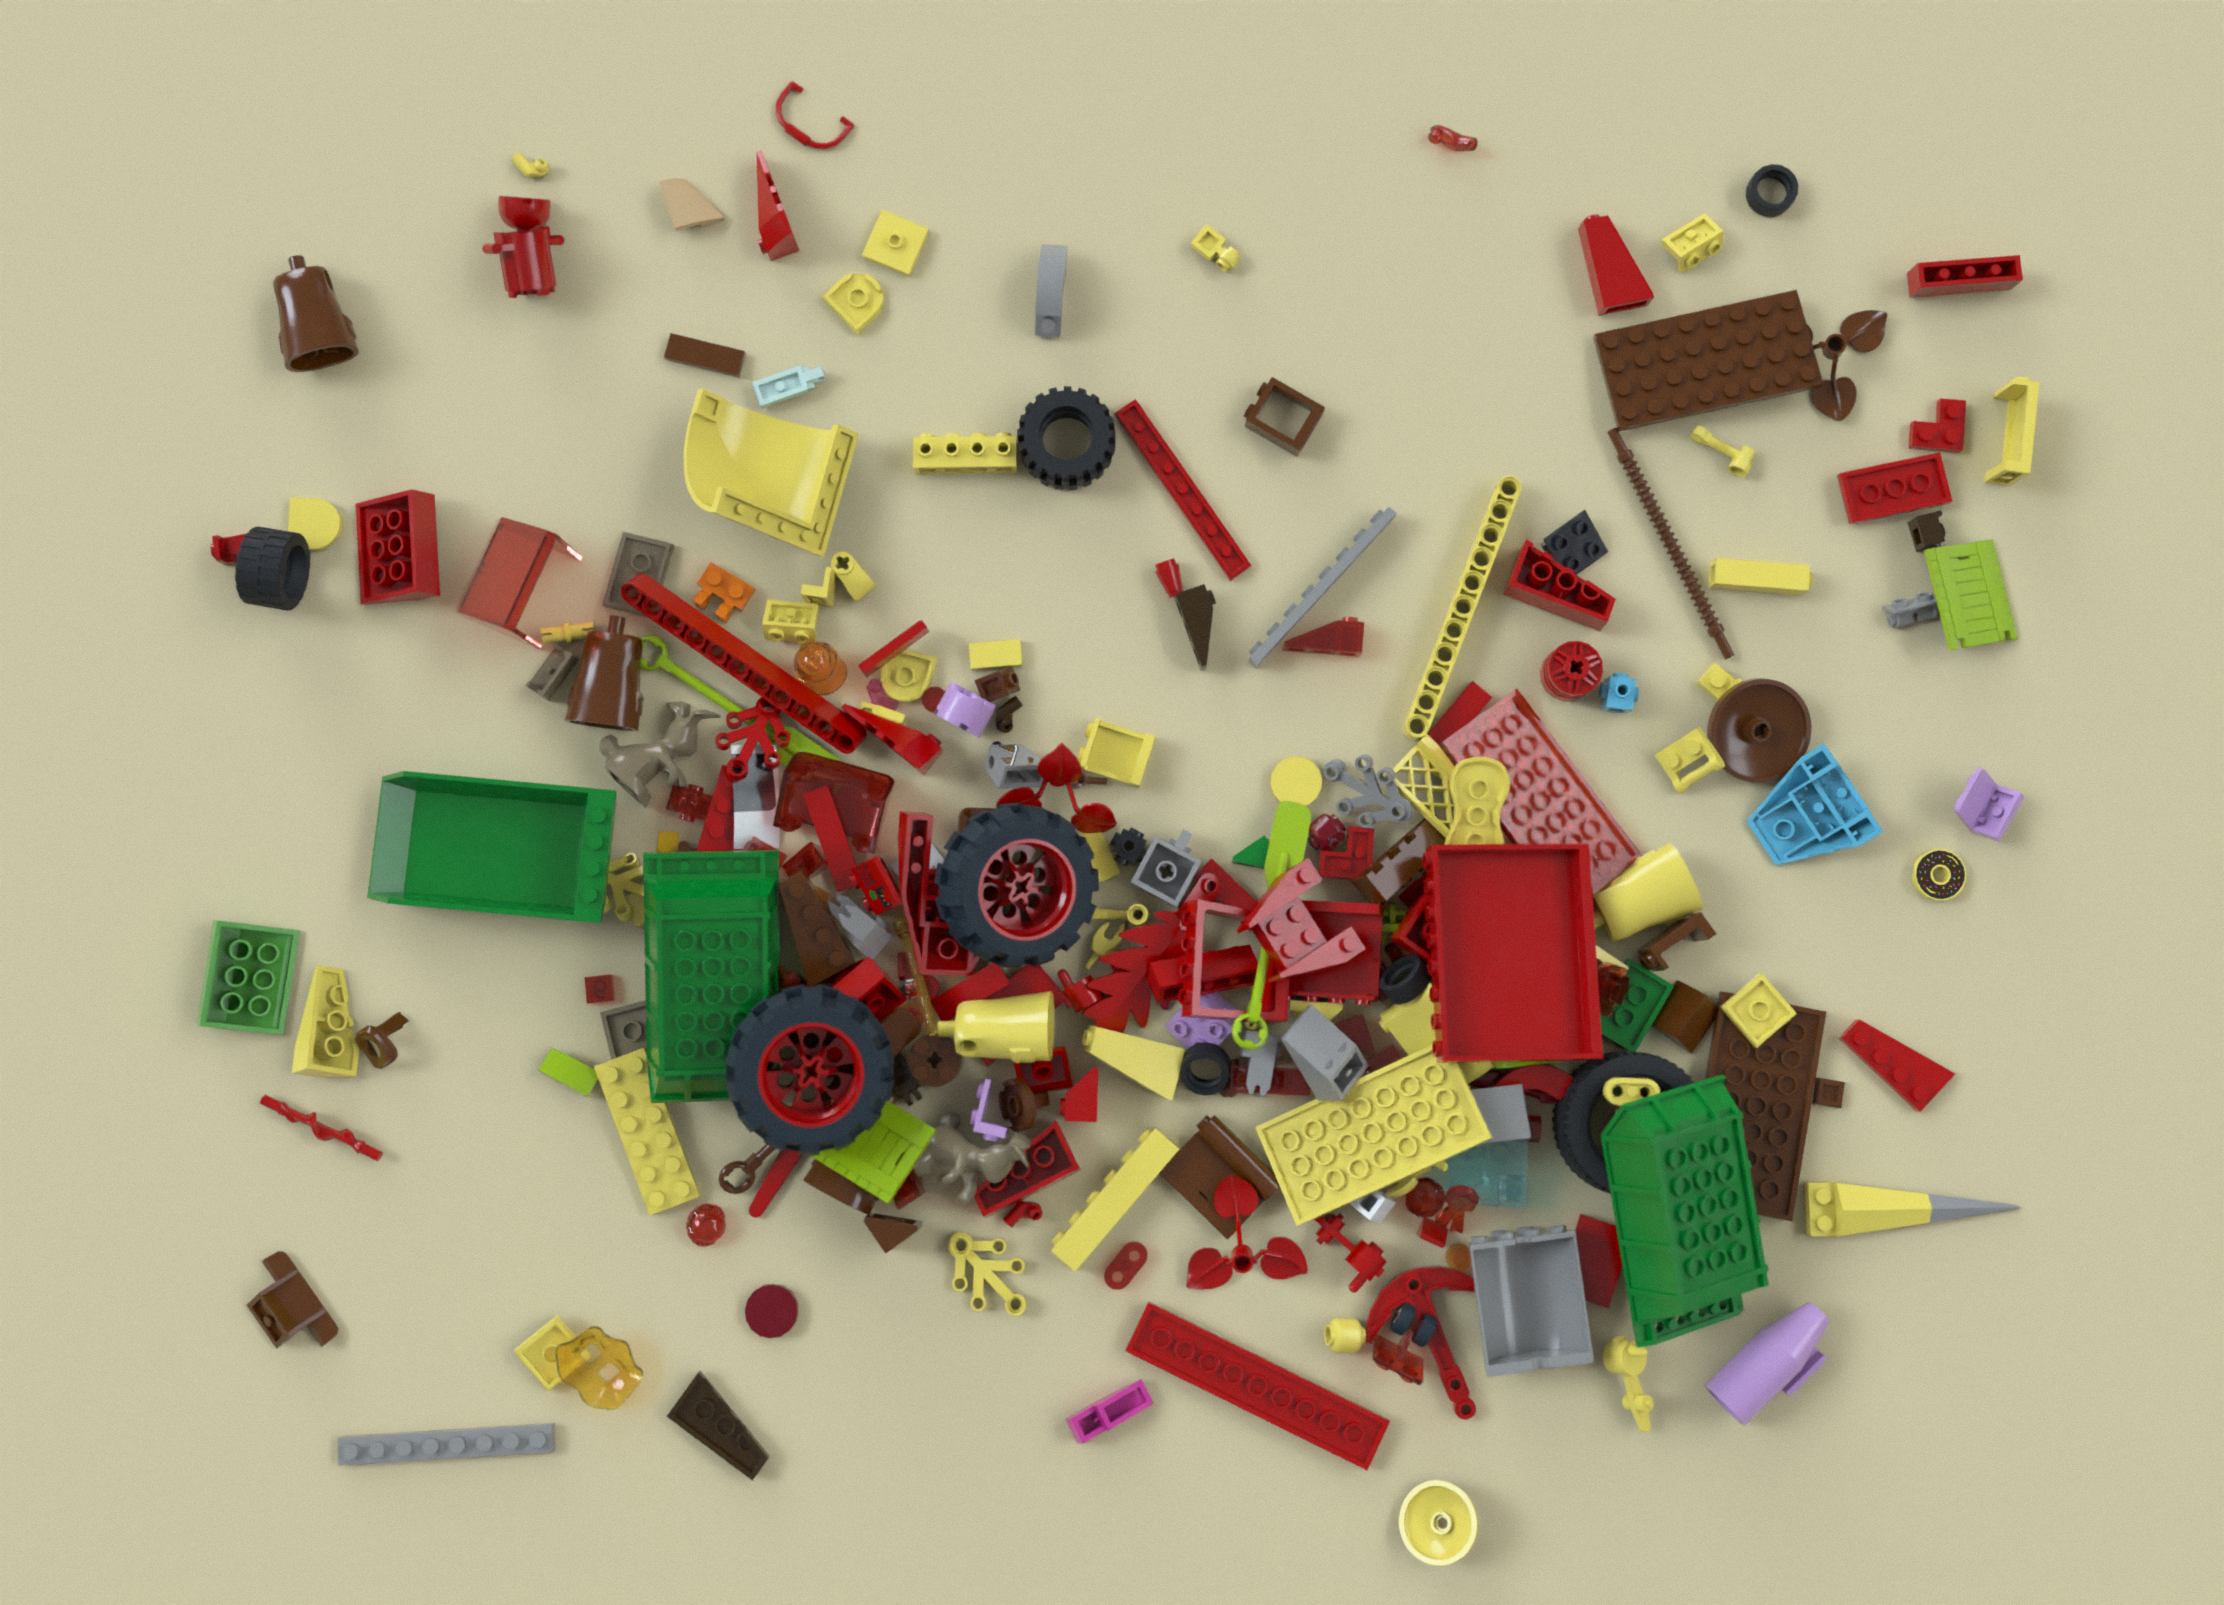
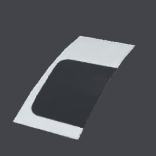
M731 745V757H738L744 745ZM756 745L747 763L748 774L746 778L740 781L733 780L734 849L779 848L780 795L778 767L769 769L765 766V755L760 745ZM772 745L774 750L777 752L776 745ZM775 758L768 759L769 762L777 761ZM736 769L733 771V773L739 774L742 773V771Z

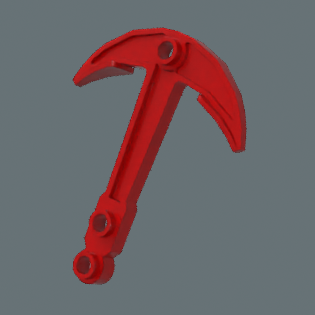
M1440 1265L1421 1266L1406 1270L1394 1277L1383 1287L1372 1304L1366 1323V1343L1372 1344L1380 1328L1392 1317L1393 1314L1390 1311L1405 1302L1415 1307L1414 1316L1419 1326L1424 1314L1427 1313L1435 1317L1437 1325L1427 1344L1439 1368L1438 1374L1450 1401L1454 1402L1453 1410L1455 1414L1461 1419H1470L1476 1412V1406L1471 1398H1469L1470 1391L1461 1369L1455 1364L1432 1303L1430 1292L1447 1287L1450 1291H1470L1475 1293L1473 1278L1459 1270ZM1411 1280L1418 1281V1286L1415 1289L1409 1288ZM1453 1380H1459L1460 1384L1457 1388H1451ZM1463 1405L1470 1406L1468 1413L1461 1412Z

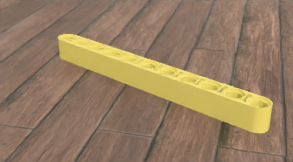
M1514 476L1502 478L1492 494L1404 722L1403 733L1409 740H1420L1430 729L1521 492V483ZM1502 486H1510L1513 489V495L1504 494ZM1493 509L1502 510L1504 518H1496L1493 515ZM1484 533H1492L1495 536V542H1487L1484 539ZM1478 555L1484 557L1486 566L1477 565L1474 557ZM1465 580H1474L1477 583V589H1468ZM1464 603L1468 607V613H1459L1456 609V604ZM1453 626L1457 628L1459 637H1450L1447 634V627ZM1438 651H1447L1450 660L1447 662L1441 661L1438 658ZM1429 675H1438L1441 680L1440 685H1432L1428 680ZM1423 697L1429 699L1432 704L1431 709L1425 710L1421 708L1419 699ZM1413 721L1419 722L1422 726V733H1413L1410 730V723Z

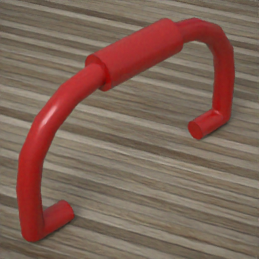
M794 81L789 82L776 102L775 114L779 124L785 129L787 134L804 146L808 145L815 149L835 147L846 138L854 127L851 121L842 116L840 122L846 125L840 135L827 143H817L791 123L788 124L782 115V104L791 90L794 89L801 94L803 88Z

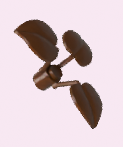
M1866 310L1851 314L1841 324V335L1832 334L1825 342L1820 341L1818 344L1813 345L1814 350L1821 348L1823 355L1827 359L1832 360L1831 380H1823V386L1814 389L1812 394L1813 404L1822 414L1835 421H1842L1852 411L1857 397L1856 386L1848 377L1836 379L1838 358L1844 352L1846 345L1850 343L1852 348L1858 352L1875 350L1884 338L1887 312ZM1807 325L1808 331H1809V334H1810V338H1811V341H1812V340H1813V332H1812L1811 328L1809 327V325Z

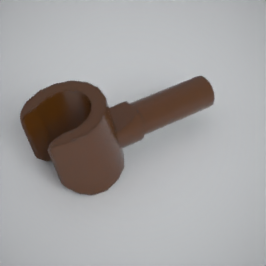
M1082 772L1078 783H1073L1071 786L1073 789H1077L1086 784L1106 785L1107 778L1087 777Z

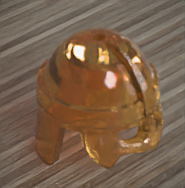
M812 641L801 644L794 658V670L799 680L820 696L829 695L837 691L847 677V666L844 660L826 642Z

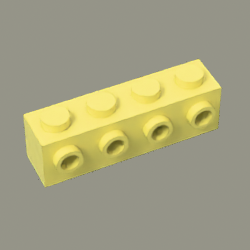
M1007 432L997 433L996 436L972 433L968 437H960V434L947 433L945 437H935L934 434L929 433L920 434L919 437H913V469L915 474L1018 473L1017 438Z

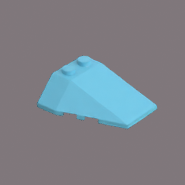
M1824 743L1800 757L1746 821L1775 865L1861 846L1883 833L1872 812Z

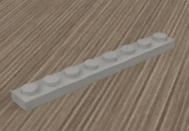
M1388 507L1384 512L1379 510L1371 518L1370 522L1373 524L1366 531L1362 528L1353 538V541L1356 543L1350 549L1345 547L1335 559L1338 562L1333 568L1328 565L1318 576L1321 581L1315 587L1310 585L1302 593L1301 597L1304 599L1297 606L1293 603L1283 614L1287 618L1280 625L1276 622L1267 631L1266 634L1269 637L1263 644L1258 641L1251 648L1249 653L1252 656L1248 661L1255 668L1260 665L1394 519L1397 513L1393 509Z
M554 1423L340 1436L338 1438V1465L555 1451Z

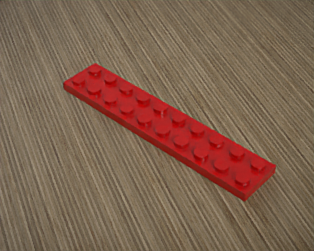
M1149 1301L1125 1349L1126 1352L1367 1471L1390 1423L1389 1419Z

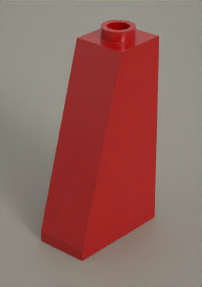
M1599 214L1586 217L1578 228L1598 316L1648 306L1654 298L1653 292L1608 215L1600 217Z

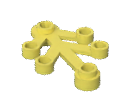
M632 852L626 853L622 858L611 861L609 864L607 884L611 885L616 904L615 914L621 921H627L633 916V910L627 904L624 891L644 898V886L633 882V880L643 877V865L639 866L640 861ZM623 867L629 870L618 875L611 874ZM607 896L604 913L608 912L612 907V902Z
M957 1232L948 1241V1251L955 1257V1277L952 1280L953 1289L957 1292H962L968 1286V1279L965 1276L967 1260L974 1267L973 1297L970 1301L971 1308L974 1311H982L986 1306L987 1302L984 1297L985 1279L1005 1300L1006 1311L1012 1316L1021 1315L1026 1308L1025 1297L1019 1293H1013L993 1271H1011L1014 1274H1020L1025 1268L1024 1260L1020 1257H1014L1011 1260L981 1259L974 1251H992L994 1254L1000 1255L1007 1248L1006 1241L1003 1238H995L993 1241L973 1240L968 1233ZM959 1240H963L966 1243L964 1250L957 1248L956 1243ZM995 1242H1002L1004 1248L1001 1251L995 1250ZM1014 1261L1021 1262L1022 1268L1020 1270L1012 1268ZM961 1278L965 1281L963 1288H958L955 1285L957 1279ZM974 1299H982L983 1306L975 1307L973 1304ZM1013 1299L1020 1300L1021 1306L1019 1308L1011 1306Z

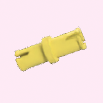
M594 621L578 624L565 622L562 626L541 627V634L547 635L541 636L542 643L559 641L572 643L575 639L585 638L588 631H594L590 629H595Z

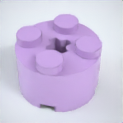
M951 682L934 714L980 738L994 713L996 705Z

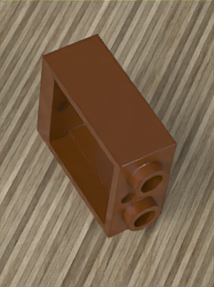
M1271 377L1268 384L1263 382L1256 394L1259 396L1256 404L1253 405L1251 403L1243 416L1246 418L1245 427L1298 457L1321 419L1325 407ZM1273 390L1311 411L1294 440L1256 419Z

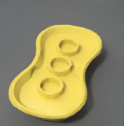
M1472 757L1460 761L1453 769L1449 780L1450 793L1454 804V820L1446 837L1445 845L1505 844L1500 826V814L1510 789V778L1506 767L1501 762L1487 757Z

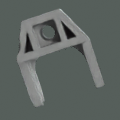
M835 894L834 896L838 900L839 905L828 902L830 913L848 930L845 936L867 957L870 956L874 959L893 937L887 930L890 926L879 916L876 919L871 917L846 895Z
M1246 1030L1243 1040L1246 1039L1257 1044L1260 1041L1257 1038L1259 1032ZM1268 1034L1266 1042L1255 1050L1241 1048L1240 1058L1247 1059L1243 1082L1246 1095L1253 1094L1255 1087L1257 1097L1264 1096L1270 1089L1275 1058H1279L1282 1043L1277 1042L1278 1036Z

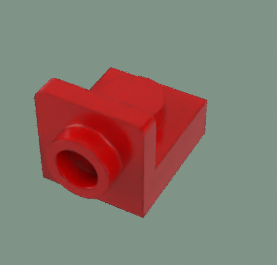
M246 534L224 538L219 535L212 536L213 544L210 545V550L213 558L225 566L236 564L237 554Z

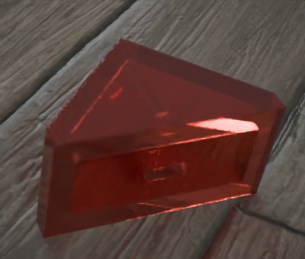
M814 842L806 844L782 865L787 875L803 867L809 879L829 868L826 858Z
M1357 1015L1333 1023L1357 1045L1359 1050L1373 1055L1375 1049L1364 1015Z

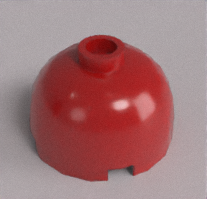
M499 196V215L508 227L514 228L516 231L539 229V226H545L549 220L551 200Z

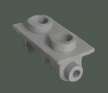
M1931 592L1917 594L1916 598L1909 600L1896 599L1891 602L1892 604L1882 606L1884 610L1891 614V616L1887 617L1889 626H1894L1895 628L1914 623V613H1916V621L1918 622L1936 618L1940 614L1935 595Z

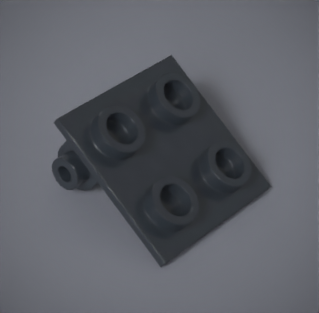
M1586 510L1581 511L1544 538V542L1541 544L1545 552L1550 551L1556 562L1565 568L1568 566L1575 571L1574 574L1576 575L1608 552Z

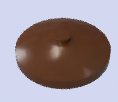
M1754 678L1732 686L1719 698L1709 717L1707 738L1723 759L1725 767L1722 769L1726 773L1746 782L1766 783L1785 776L1799 758L1805 755L1811 739V718L1804 700L1790 686L1771 679Z

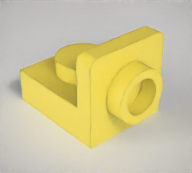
M1713 663L1696 684L1718 701L1729 688L1742 682L1740 678L1734 679L1717 663Z

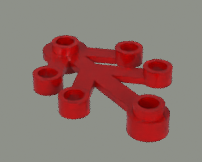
M762 697L758 699L755 707L740 712L728 713L726 725L735 731L729 733L722 732L716 736V747L723 751L728 750L731 747V743L747 738L739 756L730 759L727 763V775L734 781L746 778L748 774L747 763L758 742L765 755V766L769 769H775L780 765V755L774 750L765 731L768 720L775 732L776 746L785 748L790 744V733L784 729L779 718L781 710ZM771 707L773 710H765L764 708ZM758 717L755 724L738 729L741 727L742 721ZM736 718L739 721L736 723L730 722V719ZM779 737H786L787 740H785V741H780L778 738H779ZM721 739H726L728 742L722 744L719 741ZM775 758L777 761L769 762L768 759ZM738 769L741 770L742 773L736 774L733 773V771Z

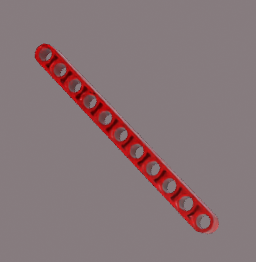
M643 573L637 574L621 587V596L629 605L838 751L850 754L866 739V730L859 722L648 575Z

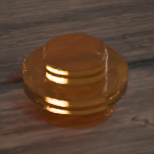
M1454 1244L1447 1249L1445 1259L1450 1268L1463 1271L1471 1265L1470 1252L1467 1246Z

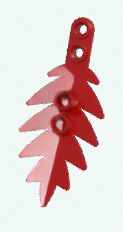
M1204 873L1200 875L1176 912L1160 911L1154 913L1153 916L1166 923L1143 925L1119 933L1120 938L1144 945V947L1123 949L1099 957V961L1127 971L1105 975L1086 984L1088 988L1111 995L1082 1011V1015L1095 1020L1092 1026L1124 1033L1129 1012H1131L1140 1028L1146 1027L1151 1002L1150 990L1152 991L1147 979L1150 962L1185 955V952L1181 949L1182 939L1186 936V925L1182 921L1183 914L1187 910L1188 901L1200 899L1214 902L1221 889L1220 880L1215 874ZM1209 881L1211 882L1210 890L1207 889V884ZM1169 1001L1159 1003L1162 1010L1168 1009Z

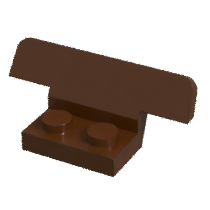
M279 1251L265 1258L262 1263L276 1282L259 1292L246 1306L276 1349L285 1344L306 1326L320 1346L323 1347L338 1334V1326L287 1253Z

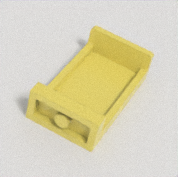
M2016 377L1994 392L1995 399L2007 400L2008 402L2002 462L1985 472L1984 483L2010 486L2031 473L2040 382L2030 381L2028 377Z

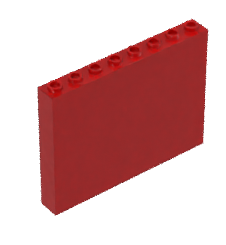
M1589 843L1431 845L1426 848V852L1423 853L1422 863L1423 867L1427 868V879L1424 880V893L1428 895L1425 918L1429 922L1430 932L1427 933L1426 941L1427 947L1431 949L1428 973L1432 976L1433 986L1430 987L1429 998L1430 1002L1434 1003V1013L1431 1014V1028L1435 1030L1432 1053L1436 1057L1437 1063L1583 1061L1603 1059Z

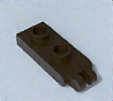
M900 1051L894 1057V1084L892 1090L898 1100L904 1098L910 1107L914 1103L909 1094L913 1093L918 1101L921 1100L923 1097L918 1088L922 1085L913 1077L908 1062Z

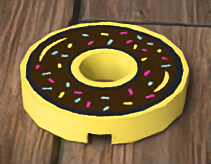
M1933 849L1922 853L1915 860L1912 882L1915 889L1923 897L1934 901H1946L1956 897L1963 890L1966 882V868L1963 861L1955 853L1946 849ZM1936 868L1942 869L1945 874L1942 882H1937L1933 877V872Z

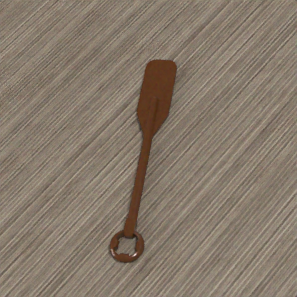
M898 1008L892 1011L881 1022L891 1043L893 1057L917 1037L922 1028L919 1019L906 1008ZM853 1064L840 1065L838 1070L853 1073ZM835 1075L830 1086H836L839 1083L840 1077L838 1075ZM825 1090L820 1094L823 1105H825L831 1097ZM765 1144L757 1153H753L745 1161H734L724 1166L718 1178L722 1189L730 1194H740L750 1189L755 1181V1170L763 1164L762 1161L776 1148ZM735 1168H741L743 1172L750 1175L749 1179H745L739 1187H733V1184L729 1183L728 1180H724L725 1176H729Z

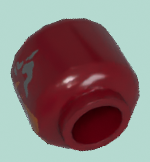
M1322 814L1310 824L1308 833L1310 836L1307 838V841L1316 851L1319 848L1324 851H1331L1344 841V831H1346V828L1335 814L1331 816L1329 814Z

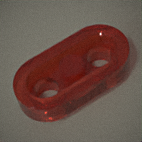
M1138 1241L1126 1243L1107 1266L1104 1272V1279L1110 1288L1115 1290L1125 1288L1146 1263L1147 1249L1142 1243ZM1131 1251L1139 1253L1137 1260L1130 1259L1129 1254ZM1114 1272L1122 1273L1123 1277L1120 1281H1115L1112 1278Z

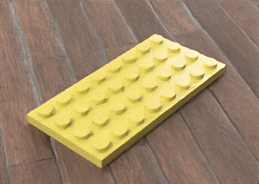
M1432 1045L1359 1078L1342 1101H1318L1314 1099L1255 1127L1296 1226L1308 1223L1493 1139L1459 1063H1437L1436 1057L1432 1053Z

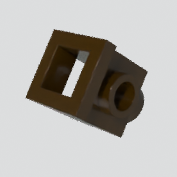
M1941 510L1917 516L1907 522L1916 552L1942 547L1941 543L1945 541V528L1938 519L1943 515Z

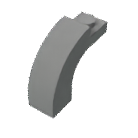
M1042 244L1036 291V336H1061L1068 246Z

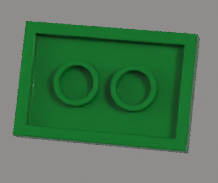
M1628 958L1623 963L1629 967L1625 976L1616 975L1600 1003L1602 1036L1627 1051L1636 1052L1674 985Z

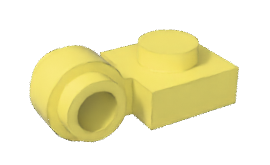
M1208 224L1191 242L1190 247L1209 262L1217 256L1216 265L1224 272L1233 270L1239 263L1240 254L1237 250L1230 246L1227 249L1223 248L1226 244V239Z

